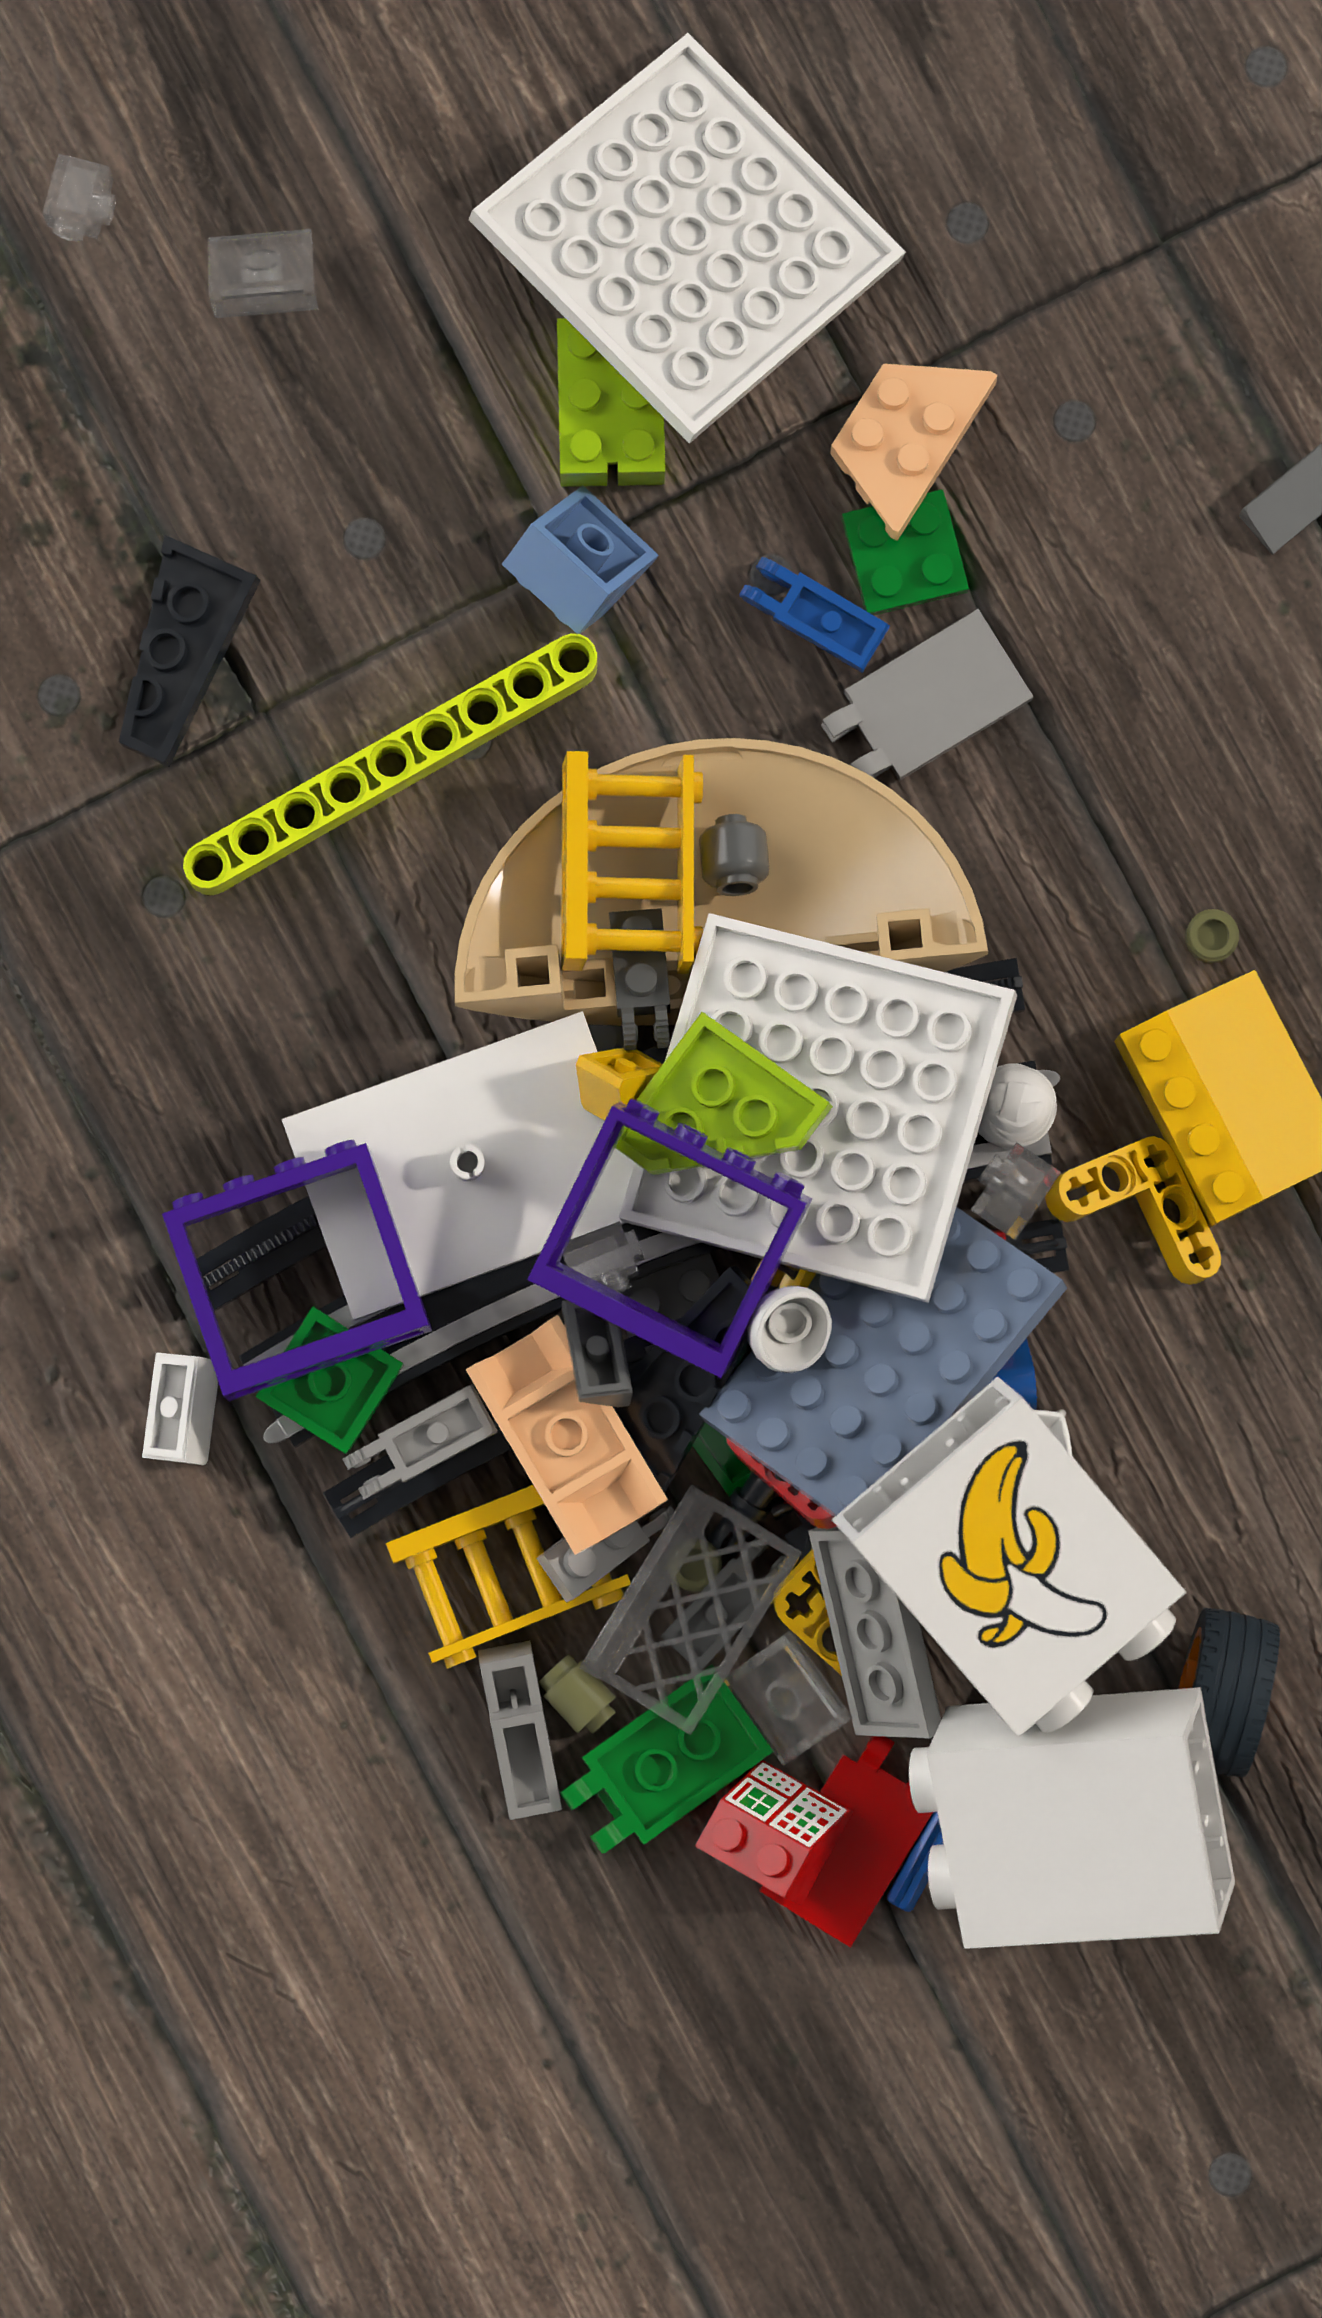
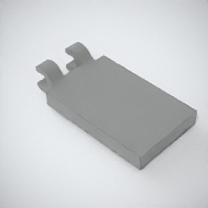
M977 609L846 688L844 694L849 700L850 705L824 718V723L821 726L832 743L859 727L873 751L858 758L850 765L873 778L891 768L900 781L1032 701L1033 695L983 615Z

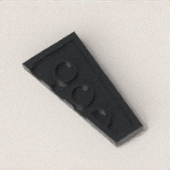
M164 535L161 549L163 558L159 576L154 580L150 598L153 603L147 629H144L139 648L142 651L137 675L132 679L119 743L131 751L170 767L261 580L255 574Z
M737 1266L729 1267L679 1319L678 1323L721 1344L751 1281ZM747 1332L728 1371L721 1378L657 1345L629 1372L633 1392L630 1405L613 1408L663 1492L667 1491L705 1424V1421L699 1415L705 1407H710L730 1376L734 1373L749 1347Z

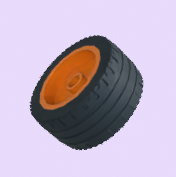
M1204 1608L1193 1631L1178 1689L1201 1688L1216 1774L1222 1773L1225 1776L1245 1777L1256 1755L1269 1708L1278 1661L1280 1629L1279 1625L1261 1618L1256 1619L1254 1616L1240 1615V1613L1232 1611L1226 1612L1223 1609Z

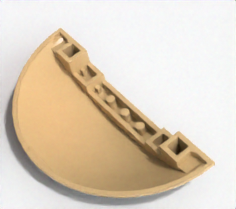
M724 738L700 739L668 744L632 754L597 769L598 774L677 776V769L683 755H694V772L703 773L702 803H694V926H702L703 931L708 914L711 913L941 972L950 971L988 955L983 921L973 890L959 862L944 840L927 820L896 792L853 766L803 747L766 740ZM562 791L543 804L518 828L499 851L481 880L468 909L459 940L455 967V1006L496 1015L550 1022L583 1011L587 1024L622 1026V1017L617 1016L612 950H596V955H587L583 971L561 970ZM597 795L596 801L588 800V820H597V825L677 828V798ZM723 815H744L747 818V822L758 824L766 832L769 875L758 884V889L755 892L747 895H721L715 887L707 884L702 877L699 848L700 835L707 828L714 826L715 820ZM597 847L596 852H588V871L597 872V877L677 879V849ZM597 898L596 903H588V923H596L597 929H610L609 912L662 908L664 930L677 931V900ZM666 952L670 996V1013H667L668 1025H676L694 962L688 974H678L677 952ZM655 1014L634 1016V1022L636 1025H653L655 1023Z

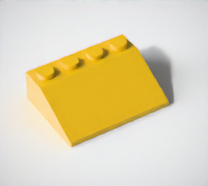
M1255 970L1177 1005L1119 1034L1114 1040L1164 1140L1173 1149L1210 1228L1322 1172V1099Z

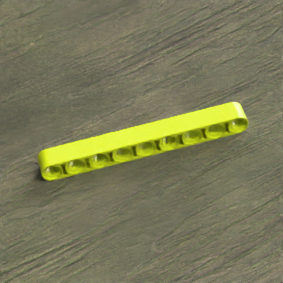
M570 633L564 635L196 843L187 851L184 857L183 869L189 883L196 891L204 895L222 893L588 685L597 673V651L595 645L589 638L581 634ZM579 650L583 652L589 660L587 667L577 673L565 671L560 666L559 660L566 651ZM526 675L535 676L543 683L541 693L532 699H524L514 691L516 681ZM480 701H488L498 710L496 718L486 725H478L468 717L471 706ZM434 727H443L452 734L450 744L440 751H433L423 744L425 733ZM388 753H398L406 759L404 771L394 777L385 776L377 770L380 758ZM348 778L357 781L361 788L358 797L353 801L341 803L332 797V788L339 780ZM298 804L310 806L315 811L312 823L302 829H295L286 823L288 811ZM252 830H260L269 837L266 849L256 855H249L240 848L243 836ZM206 856H215L223 862L220 875L211 881H203L195 876L197 862Z

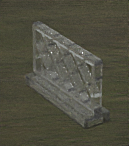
M697 1484L691 1485L579 1668L597 1679H602L691 1735L803 1552L715 1498L713 1494ZM715 1512L734 1523L739 1545L709 1552L704 1530ZM743 1529L761 1540L746 1543ZM699 1539L702 1554L688 1557ZM769 1544L787 1556L776 1575L757 1580L754 1579L748 1548ZM741 1551L748 1582L718 1589L711 1557ZM704 1559L711 1590L682 1597L677 1579L679 1570L685 1563ZM771 1582L759 1600L756 1586ZM671 1585L674 1599L660 1602ZM749 1587L754 1611L748 1621L727 1625L720 1594ZM713 1596L720 1627L690 1634L683 1603ZM676 1605L683 1636L654 1643L649 1619L656 1609ZM743 1628L734 1644L731 1645L728 1631ZM642 1631H644L646 1645L632 1648ZM721 1633L726 1657L720 1666L699 1671L692 1640ZM685 1642L692 1673L662 1679L655 1648ZM648 1650L655 1678L654 1682L635 1686L616 1674L627 1655ZM715 1674L704 1691L701 1677ZM689 1679L694 1680L698 1702L688 1719L669 1707L664 1685ZM657 1687L660 1701L643 1690Z

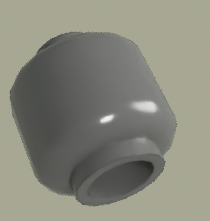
M728 814L720 816L715 820L714 826L707 828L700 835L699 848L702 877L707 884L715 887L719 894L724 896L750 894L758 889V884L769 875L766 832L758 824L747 822V818L744 815Z

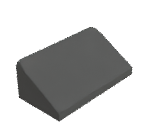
M1322 443L1248 503L1239 514L1243 522L1272 555L1322 515Z
M568 1300L562 1301L561 1306L579 1402L613 1407L629 1406L633 1392L621 1327Z

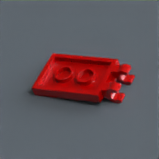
M872 1736L857 1762L842 1754L819 1791L854 1812L803 1904L799 1905L783 1898L763 1885L759 1890L764 1895L850 1948L933 1813L917 1812L912 1801L909 1779L904 1783L880 1768L895 1743L886 1736Z

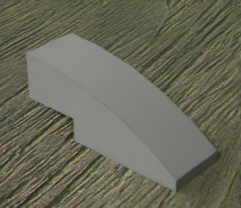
M530 1640L478 1650L479 1664L509 1819L513 1820L562 1810Z

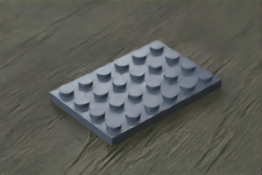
M956 1207L929 1303L816 1273L807 1288L817 1293L825 1301L832 1320L829 1340L820 1358L814 1364L801 1371L793 1373L776 1372L766 1367L751 1351L730 1376L710 1407H705L699 1415L705 1423L835 1517L982 1391L1061 1297L1067 1287L1061 1278Z

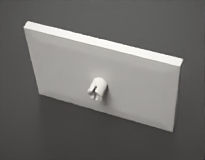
M581 1011L281 1120L295 1158L304 1157L306 1163L326 1157L324 1151L326 1148L343 1141L355 1140L357 1146L364 1143L368 1145L420 1297L540 1254L604 1123L603 1119L583 1108L576 1070L579 1055L595 1053L597 1049L584 1013ZM614 1149L569 1243L626 1223L619 1219V1214L635 1162L617 1149ZM356 1167L305 1185L353 1320L355 1321L403 1304L358 1168Z

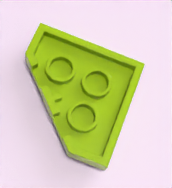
M703 1011L636 1099L657 1110L659 1115L656 1120L675 1130L679 1123L688 1125L708 1137L705 1145L723 1154L727 1147L751 1158L801 1150L833 1107L826 1099ZM625 1127L615 1149L651 1175L703 1167V1165L628 1127Z

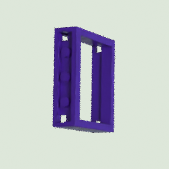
M630 1099L628 1105L618 1102L612 1105L527 1280L721 1378L728 1371L747 1332L749 1321L761 1298L765 1296L813 1198L803 1194L802 1191L805 1186L792 1177L775 1172L773 1178L753 1169L756 1161L738 1150L727 1147L723 1154L705 1145L708 1137L688 1125L679 1123L675 1130L656 1120L659 1112L647 1104L635 1099ZM625 1127L788 1208L721 1344L560 1263L561 1257Z
M347 1140L334 1144L324 1150L326 1157L309 1163L305 1162L304 1157L282 1162L274 1167V1175L255 1181L253 1175L230 1180L223 1184L225 1192L205 1199L201 1192L190 1194L173 1201L174 1209L162 1213L222 1394L228 1401L432 1331L373 1156L366 1143L357 1146L355 1140ZM357 1167L406 1310L233 1370L186 1226Z

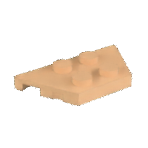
M883 364L832 443L830 454L842 471L853 478L856 490L867 505L872 504L886 524L885 531L892 539L898 541L996 385L997 374L981 370Z

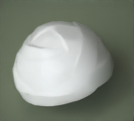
M1008 1063L996 1067L978 1133L988 1142L1002 1148H1021L1040 1140L1051 1128L1057 1111L1056 1094L1049 1080L1036 1069L1018 1063Z
M799 1286L783 1287L763 1296L747 1326L748 1342L756 1358L766 1367L776 1372L793 1373L804 1370L814 1364L826 1349L831 1333L832 1320L828 1306L817 1293Z

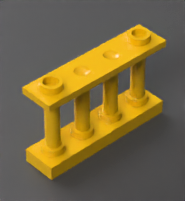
M567 751L562 764L561 970L583 971L587 955H596V950L677 952V973L688 974L694 958H696L703 934L702 926H694V803L701 804L703 798V773L694 772V755H683L677 769V776L598 774L597 769H589L588 752ZM597 795L677 798V828L597 825V820H588V800L596 801ZM597 847L677 849V879L597 877V872L588 871V852H596ZM597 898L677 900V931L597 929L596 923H588V903H596Z
M534 1485L386 1543L394 1564L405 1560L407 1568H413L444 1646L428 1654L432 1663L443 1659L447 1669L476 1658L473 1649L475 1646L591 1600L595 1610L625 1599L622 1588L631 1585L628 1574L612 1580L610 1573H608L593 1584L591 1589L584 1591L575 1599L569 1602L562 1599L560 1592L536 1559L544 1553V1550L532 1522L537 1519L533 1509L545 1504ZM503 1521L507 1530L513 1529L543 1606L541 1609L515 1619L512 1617L483 1540L487 1539L484 1529ZM452 1541L455 1542L457 1550L462 1548L464 1550L493 1624V1628L465 1639L462 1636L433 1561L438 1558L434 1548Z

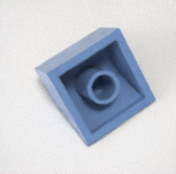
M582 485L531 523L502 565L516 577L517 581L524 588L530 590L551 609L562 623L568 625L577 634H581L600 619L620 599L659 555Z

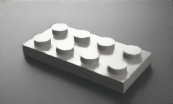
M816 1527L809 1530L855 1735L910 1738L933 1737L941 1722V1716L919 1621L838 1527L831 1529Z

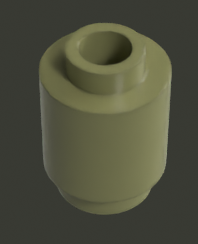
M570 1654L563 1658L538 1682L547 1692L543 1697L577 1734L584 1727L593 1734L616 1713L609 1705L616 1696L583 1660L577 1663Z

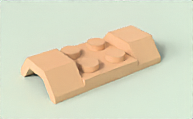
M559 1315L548 1320L531 1334L499 1353L465 1369L575 1555L622 1530L668 1500L613 1406L579 1402L566 1328Z

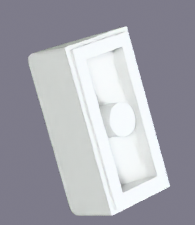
M156 1353L142 1458L197 1465L207 1464L218 1388V1379L211 1359Z

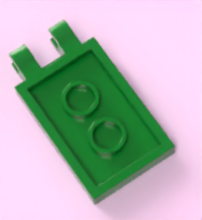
M711 1664L581 1757L590 1771L559 1794L571 1810L577 1808L593 1795H598L614 1818V1820L590 1836L603 1854L632 1833L636 1835L642 1845H645L774 1751Z

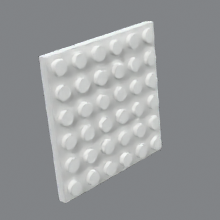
M689 33L684 35L475 207L468 219L688 443H691L896 266L906 253Z
M709 913L666 1059L703 1011L826 1099L833 1106L801 1150L753 1158L756 1161L753 1169L773 1178L775 1172L792 1177L805 1186L802 1193L813 1198L781 1264L929 1303L1017 993L1012 989ZM635 1163L619 1219L622 1222L763 1259L788 1208L705 1166L651 1175Z

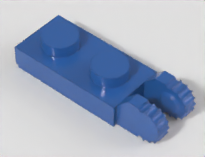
M761 557L756 566L757 570L765 578L789 588L788 593L782 603H780L761 589L744 585L739 594L740 597L758 610L773 616V621L863 673L888 632L890 625L801 572L797 575L771 559Z

